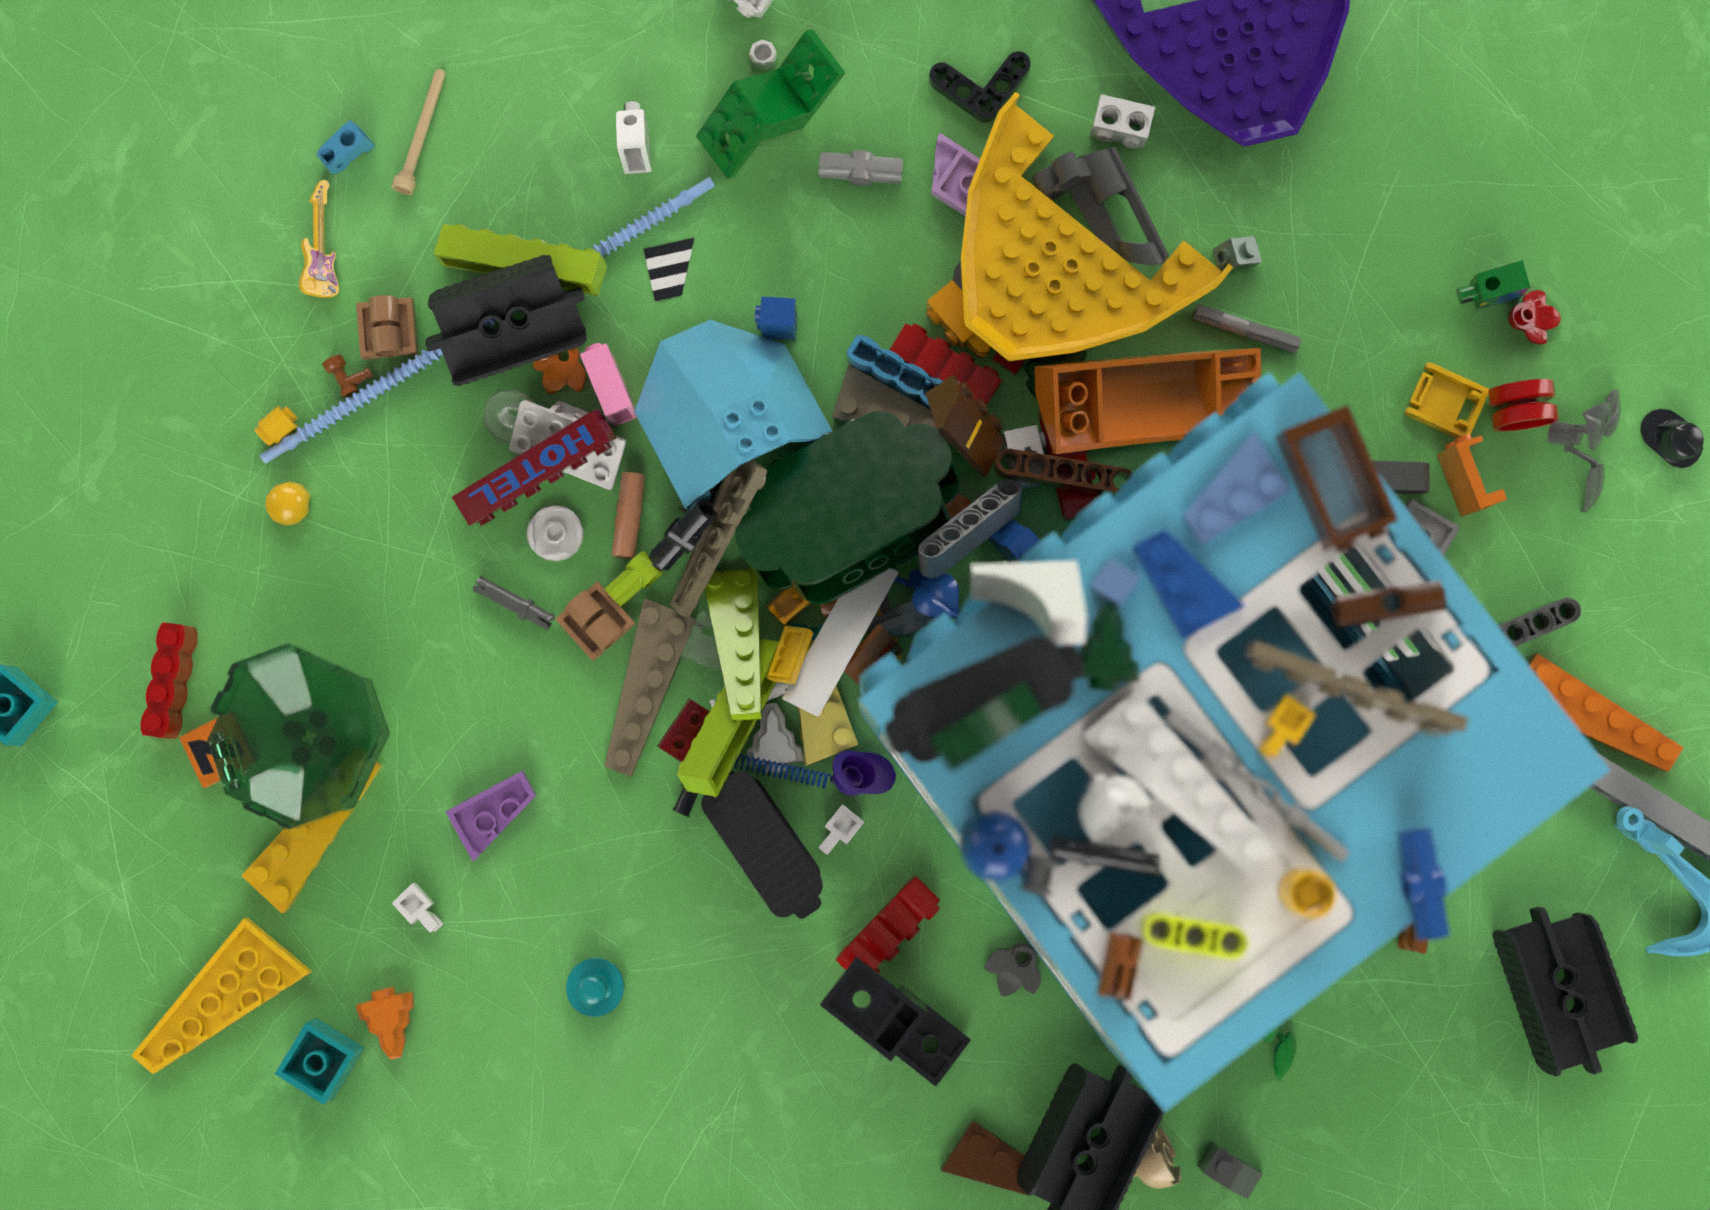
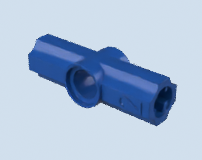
M1431 828L1398 832L1404 867L1400 876L1401 887L1404 897L1410 902L1416 939L1433 940L1450 936L1443 898L1447 894V882L1442 868L1437 865Z

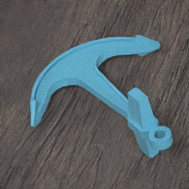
M1631 806L1622 807L1617 813V822L1614 826L1625 837L1638 843L1644 851L1656 853L1696 899L1701 908V919L1693 932L1685 936L1656 942L1646 947L1645 952L1668 956H1696L1710 952V880L1679 855L1684 850V847L1672 835L1658 829L1653 822L1644 820V815L1639 809Z

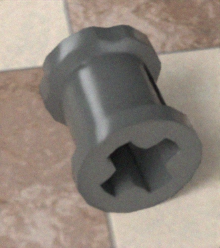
M1029 855L1025 883L1021 884L1020 890L1052 896V890L1049 888L1053 868L1057 866L1058 861Z

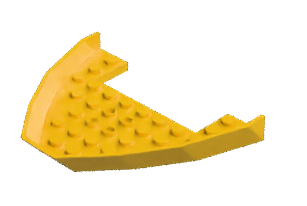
M1017 92L1011 96L997 114L968 189L961 251L964 326L1007 361L1076 353L1145 332L1218 287L1233 267L1228 264L1221 271L1184 240L1153 278L1149 280L1024 179L1022 175L1051 143L1054 135L1016 105L1020 96Z

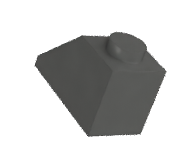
M1213 1141L1197 1165L1205 1175L1247 1199L1263 1174Z

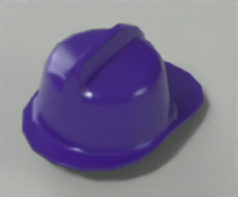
M842 751L833 759V774L830 777V783L835 784L837 789L845 795L882 794L889 791L895 783L896 773L894 767L882 755L870 752Z

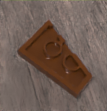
M972 1119L941 1167V1171L1027 1195L1017 1184V1171L1025 1155Z

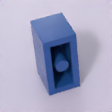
M761 296V305H756L755 322H757V329L761 330L762 337L796 340L797 307L795 298Z

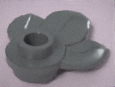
M1017 943L1010 950L999 949L985 963V970L991 973H998L997 985L1001 996L1013 994L1022 986L1028 992L1034 994L1041 983V973L1035 965L1037 962L1036 951L1027 943ZM1026 952L1027 960L1019 962L1017 960L1018 953Z

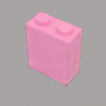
M595 343L585 349L586 352L581 353L580 356L608 421L613 427L637 418L634 412L636 408L615 357L606 343L603 345Z

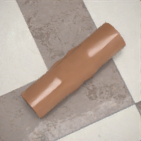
M622 472L611 553L613 557L633 559L636 556L646 477L643 474Z

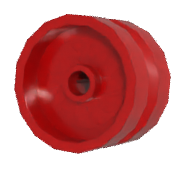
M1530 379L1507 383L1489 389L1490 406L1500 409L1491 416L1493 430L1497 432L1519 431L1557 422L1559 420L1557 405L1546 402L1556 395L1554 381L1551 379Z

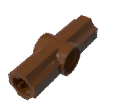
M1433 581L1334 596L1332 610L1338 627L1445 611L1447 599L1445 588H1443L1441 582ZM1385 595L1390 596L1395 602V609L1392 613L1383 606Z

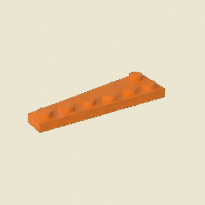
M1538 653L1532 655L1527 664L1584 737L1601 742L1609 748L1621 751L1627 756L1664 772L1670 771L1684 747Z

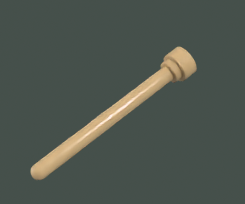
M437 69L434 72L403 170L394 176L391 185L395 191L402 194L413 195L416 186L413 174L445 79V72L442 69Z

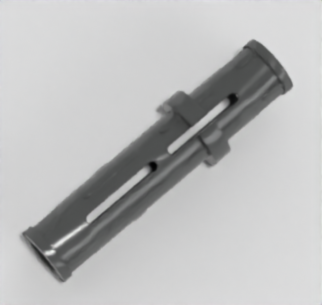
M482 575L476 580L475 583L479 585L473 586V592L479 593L518 614L519 619L523 621L527 619L546 631L553 624L550 620L554 621L555 615L534 605L535 602L533 600H525L491 582Z

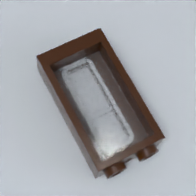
M1348 405L1283 430L1275 437L1324 551L1335 547L1337 552L1340 553L1357 546L1356 538L1368 534L1369 539L1372 540L1389 533L1388 525L1399 521Z

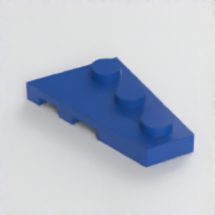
M1166 530L1132 547L1181 639L1245 607L1232 592Z

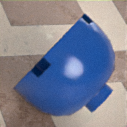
M994 810L981 813L968 822L962 831L959 847L962 860L970 872L982 880L999 882L1009 880L1021 872L1028 861L1031 845L1028 832L1021 821L1009 813Z

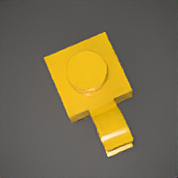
M1288 694L1284 695L1265 722V725L1273 731L1263 741L1258 751L1270 759L1278 755L1286 740L1292 744H1297L1316 717V714Z

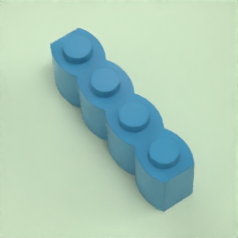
M856 335L847 350V361L852 367L865 374H871L877 381L890 388H895L897 392L930 409L925 393L943 382L942 380L930 378L922 368L914 364L905 363L898 354L890 350L881 349L874 340L863 335Z

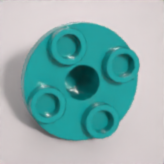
M597 957L586 959L576 965L570 972L566 983V993L570 1004L579 1013L590 1017L603 1016L614 1010L620 1003L625 988V981L617 966L606 959Z

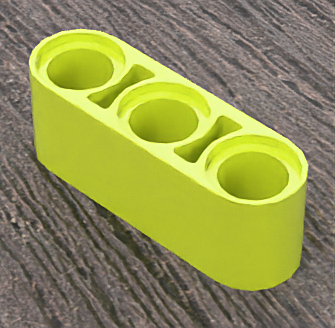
M1150 912L1141 919L1139 924V932L1142 938L1148 943L1161 948L1226 959L1240 958L1246 953L1248 948L1246 934L1241 929L1225 923L1161 912ZM1156 920L1164 921L1166 925L1165 934L1158 939H1153L1150 934L1151 924ZM1192 926H1198L1201 931L1200 940L1193 945H1189L1185 939L1186 931ZM1233 932L1236 937L1235 946L1228 951H1224L1221 946V939L1224 934Z

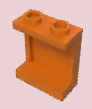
M1471 434L1459 437L1453 442L1444 445L1446 450L1437 454L1461 517L1507 500L1503 489L1487 494L1469 448L1484 441L1482 435L1472 438Z

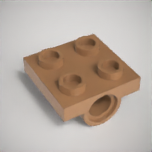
M381 295L369 298V302L356 303L360 357L363 360L419 354L415 304L412 297L397 299L394 296Z
M598 581L587 591H582L567 604L565 610L555 619L592 661L598 659L636 624Z

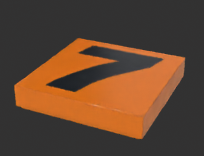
M230 711L179 737L203 788H207L257 763L234 712Z

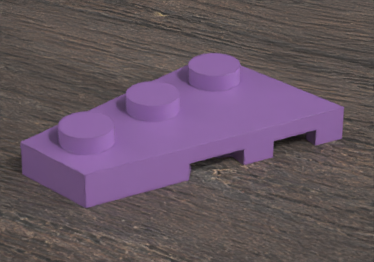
M521 770L446 811L472 861L485 850L537 794L524 770Z

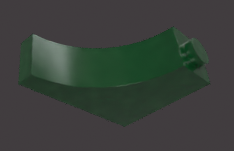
M1023 682L928 741L947 772H954L1007 736L1043 715L1044 712L1026 683Z

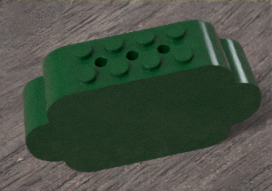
M874 411L859 418L851 419L843 427L833 432L825 433L819 440L799 447L793 454L783 459L775 460L769 467L765 468L767 470L765 484L756 491L749 505L751 511L743 516L736 528V543L745 561L759 581L767 588L787 590L794 587L799 596L809 603H830L866 584L888 569H893L916 557L919 544L950 520L946 504L954 499L960 487V476L951 450L943 435L933 426L912 424L904 427L901 421L889 412Z

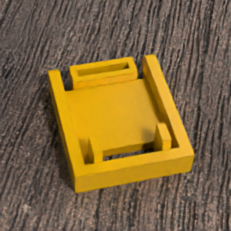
M1426 363L1424 370L1431 373L1432 376L1425 372L1421 374L1408 403L1414 408L1407 407L1404 414L1456 439L1471 434L1487 399L1489 388L1434 363ZM1465 399L1475 402L1467 421L1462 419L1456 421Z

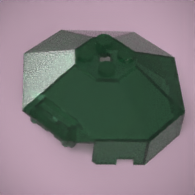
M289 643L232 663L227 673L229 678L223 690L218 691L210 708L211 714L219 716L207 739L225 794L243 802V809L273 820L286 829H299L355 808L390 735L372 679L301 646ZM309 729L310 733H316L317 736L313 739L312 745L302 741V737L306 735L305 730Z

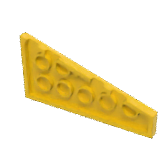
M248 917L244 918L131 1056L152 1074L157 1073L313 971Z

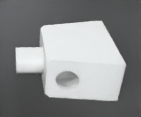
M634 101L626 102L624 104V111L616 113L617 149L624 174L652 172L649 128L645 112L640 109L639 103Z

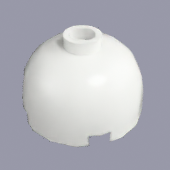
M1103 774L1092 779L1086 785L1089 790L1081 798L1079 813L1081 822L1093 842H1098L1113 836L1109 829L1114 830L1121 826V829L1124 830L1149 811V805L1152 804V801L1145 790L1131 778L1124 776L1106 778Z

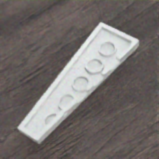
M1136 690L1128 694L1082 734L1086 741L1114 764L1118 765L1139 785L1147 789L1162 804L1171 809L1198 834L1206 838L1209 843L1245 873L1251 874L1276 852L1272 845Z

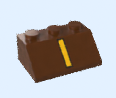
M953 374L925 394L938 431L982 477L988 475L1004 443L1000 431L1003 429V425L995 414L991 416L988 413L989 410L981 398L977 400L974 398V393L967 382L961 383Z

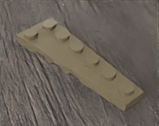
M753 459L738 466L721 483L712 504L717 513L716 518L701 534L670 602V605L680 615L690 617L692 611L696 608L700 596L756 491L765 484L767 470Z
M644 598L605 767L629 777L633 776L697 622L696 619L680 615L675 610Z
M1258 641L1249 643L1244 657L1253 660L1251 665L1258 669L1272 672L1273 668L1286 673L1285 679L1301 685H1305L1306 681L1319 686L1318 691L1322 694L1338 698L1339 694L1351 698V704L1368 711H1371L1373 707L1385 711V718L1401 724H1405L1406 720L1418 724V731L1430 736L1438 737L1439 734L1450 736L1454 732H1464L1469 720L1468 717L1427 702L1422 704L1409 701L1408 704L1403 702L1404 697L1402 693L1391 689L1376 688L1375 691L1369 689L1371 684L1366 680L1349 675H1343L1341 679L1335 676L1337 671L1333 668Z

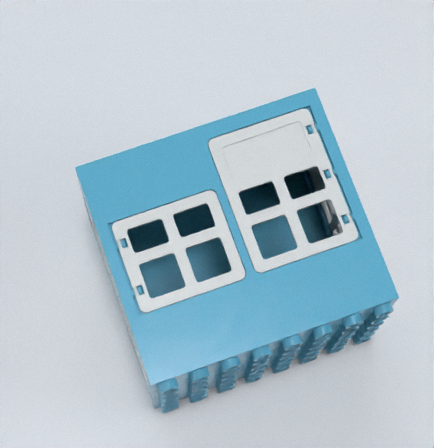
M1270 372L1264 375L1237 396L1238 399L1229 405L1222 415L1219 416L1215 412L1184 436L1185 439L1173 447V451L1167 456L1161 452L1130 476L1131 479L1120 487L1121 490L1112 496L1110 492H1107L1076 516L1077 519L1069 524V528L1061 534L1062 537L1059 538L1056 532L1051 533L1022 556L1023 559L1018 562L1077 561L1087 615L1085 639L1091 636L1093 620L1102 606H1115L1089 587L1108 560L1111 558L1141 577L1122 604L1117 607V610L1123 622V638L1132 647V659L1139 663V682H1118L1117 691L1089 689V679H1075L1072 681L1074 685L1073 695L1066 704L1034 719L954 772H947L939 758L922 763L914 760L908 752L897 754L893 751L885 733V725L889 720L894 719L893 708L895 703L900 698L906 696L910 690L1029 638L1046 636L1039 624L1030 616L1014 607L998 602L972 600L970 594L968 596L969 599L964 602L965 605L961 608V612L957 614L958 617L954 620L955 622L945 612L914 635L915 639L912 641L913 644L910 646L911 649L906 658L908 663L903 667L894 655L890 653L859 676V691L862 696L859 698L860 715L958 847L962 831L968 822L981 813L995 810L1009 813L1021 821L1029 835L1031 845L1029 855L1058 861L1057 866L1053 868L1049 888L1052 890V896L1020 890L1021 884L1025 883L1029 861H1027L1020 873L1009 880L999 882L983 881L1105 1046L1165 1112L1413 922L1410 902L1404 897L1401 887L1400 876L1404 867L1398 832L1431 828L1437 865L1442 868L1447 882V896L1610 771L1380 475L1381 482L1399 521L1388 525L1389 533L1372 540L1369 539L1368 534L1356 538L1358 545L1338 553L1335 547L1324 551L1275 438L1283 430L1330 412L1300 372L1281 386ZM1255 432L1291 491L1200 546L1182 516L1240 449L1248 437ZM1321 433L1300 442V453L1333 528L1341 530L1361 522L1364 519V512L1330 435ZM1166 530L1232 592L1245 607L1181 639L1132 547ZM1341 554H1344L1372 591L1391 586L1400 587L1440 581L1443 588H1445L1447 599L1445 611L1394 618L1387 621H1374L1372 623L1376 628L1373 631L1367 623L1338 627L1333 616V597L1344 595V593L1324 567L1328 565L1350 594L1365 591L1340 560L1339 556ZM1385 595L1383 598L1384 608L1392 613L1395 609L1394 600L1388 595ZM1408 637L1419 652H1412L1403 639ZM1258 641L1333 668L1337 671L1335 676L1341 679L1343 675H1349L1366 680L1371 684L1369 689L1375 691L1376 688L1391 689L1402 693L1404 697L1403 702L1408 704L1409 701L1422 704L1427 702L1468 717L1469 720L1464 732H1454L1450 736L1441 734L1438 737L1430 736L1418 731V724L1406 720L1405 724H1401L1385 718V711L1373 707L1371 711L1364 710L1352 705V699L1339 694L1338 698L1322 694L1318 691L1319 686L1306 681L1305 685H1301L1285 679L1286 673L1273 668L1272 672L1258 669L1251 665L1253 660L1244 657L1249 643ZM1072 644L1079 653L1081 644ZM1393 648L1398 657H1393L1388 651ZM1136 690L1272 845L1276 852L1254 872L1247 874L1209 843L1206 838L1186 824L1171 809L1162 804L1147 789L1142 787L1152 801V804L1149 805V811L1124 830L1121 829V826L1114 830L1109 829L1113 836L1095 843L1160 853V860H1157L1160 862L1157 876L1091 864L1090 867L1082 866L1081 862L1051 858V851H1053L1051 850L1054 835L1082 841L1090 838L1081 822L1079 813L1081 798L1089 790L1086 785L1092 779L1103 774L1106 778L1112 776L1131 778L1118 765L1114 764L1086 741L1082 734L1128 694ZM1288 694L1314 712L1316 717L1297 744H1292L1286 740L1275 758L1271 757L1269 759L1258 751L1263 741L1273 731L1265 725V722L1282 697ZM1174 709L1213 742L1215 740L1218 741L1242 762L1243 769L1256 779L1260 778L1267 781L1280 792L1283 801L1290 806L1296 804L1309 815L1310 820L1348 849V856L1340 862L1303 831L1287 823L1283 819L1284 813L1276 807L1273 808L1264 804L1253 795L1248 784L1238 776H1230L1204 756L1205 752L1164 720L1167 714ZM1228 757L1223 762L1230 770H1232L1234 765H1237ZM1263 785L1261 789H1256L1270 802L1271 798L1275 796ZM1296 868L1310 869L1328 876L1334 883L1336 890V902L1332 910L1319 918H1307L1286 909L1280 902L1278 895V885L1282 876L1289 870ZM1150 912H1161L1229 924L1241 929L1248 938L1246 953L1237 959H1226L1161 948L1143 939L1144 943L1132 1001H1125L1122 998L1114 999L1109 996H1097L1096 994L1109 932L1115 931L1117 934L1122 935L1126 933L1142 938L1139 932V924L1141 919ZM1156 920L1151 924L1150 934L1153 939H1158L1165 934L1166 925L1164 921ZM1198 926L1190 927L1185 934V939L1189 945L1197 943L1201 937V931ZM1228 932L1224 934L1221 939L1223 950L1228 951L1235 946L1236 937L1234 933Z

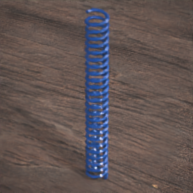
M742 753L738 756L734 766L736 770L741 757L740 770L742 771L747 758L745 771L748 772L750 762L753 760L751 773H753L758 761L756 773L759 774L762 762L764 761L762 775H765L766 767L769 763L767 774L769 777L775 764L773 773L775 778L780 765L779 779L782 778L783 769L786 766L784 780H787L788 772L791 768L790 782L793 780L794 771L797 769L796 783L802 770L801 784L804 783L805 774L808 771L806 785H809L810 776L813 772L812 787L815 785L817 774H819L817 787H820L821 778L824 775L823 789L826 787L828 776L832 777L830 773L826 775L825 772L820 773L819 770L817 772L814 769L810 771L809 768L804 770L803 767L788 766L786 763L782 765L781 762L777 764L776 761H766L764 758L760 760L759 757L755 759L754 756L749 758L748 755L744 756Z

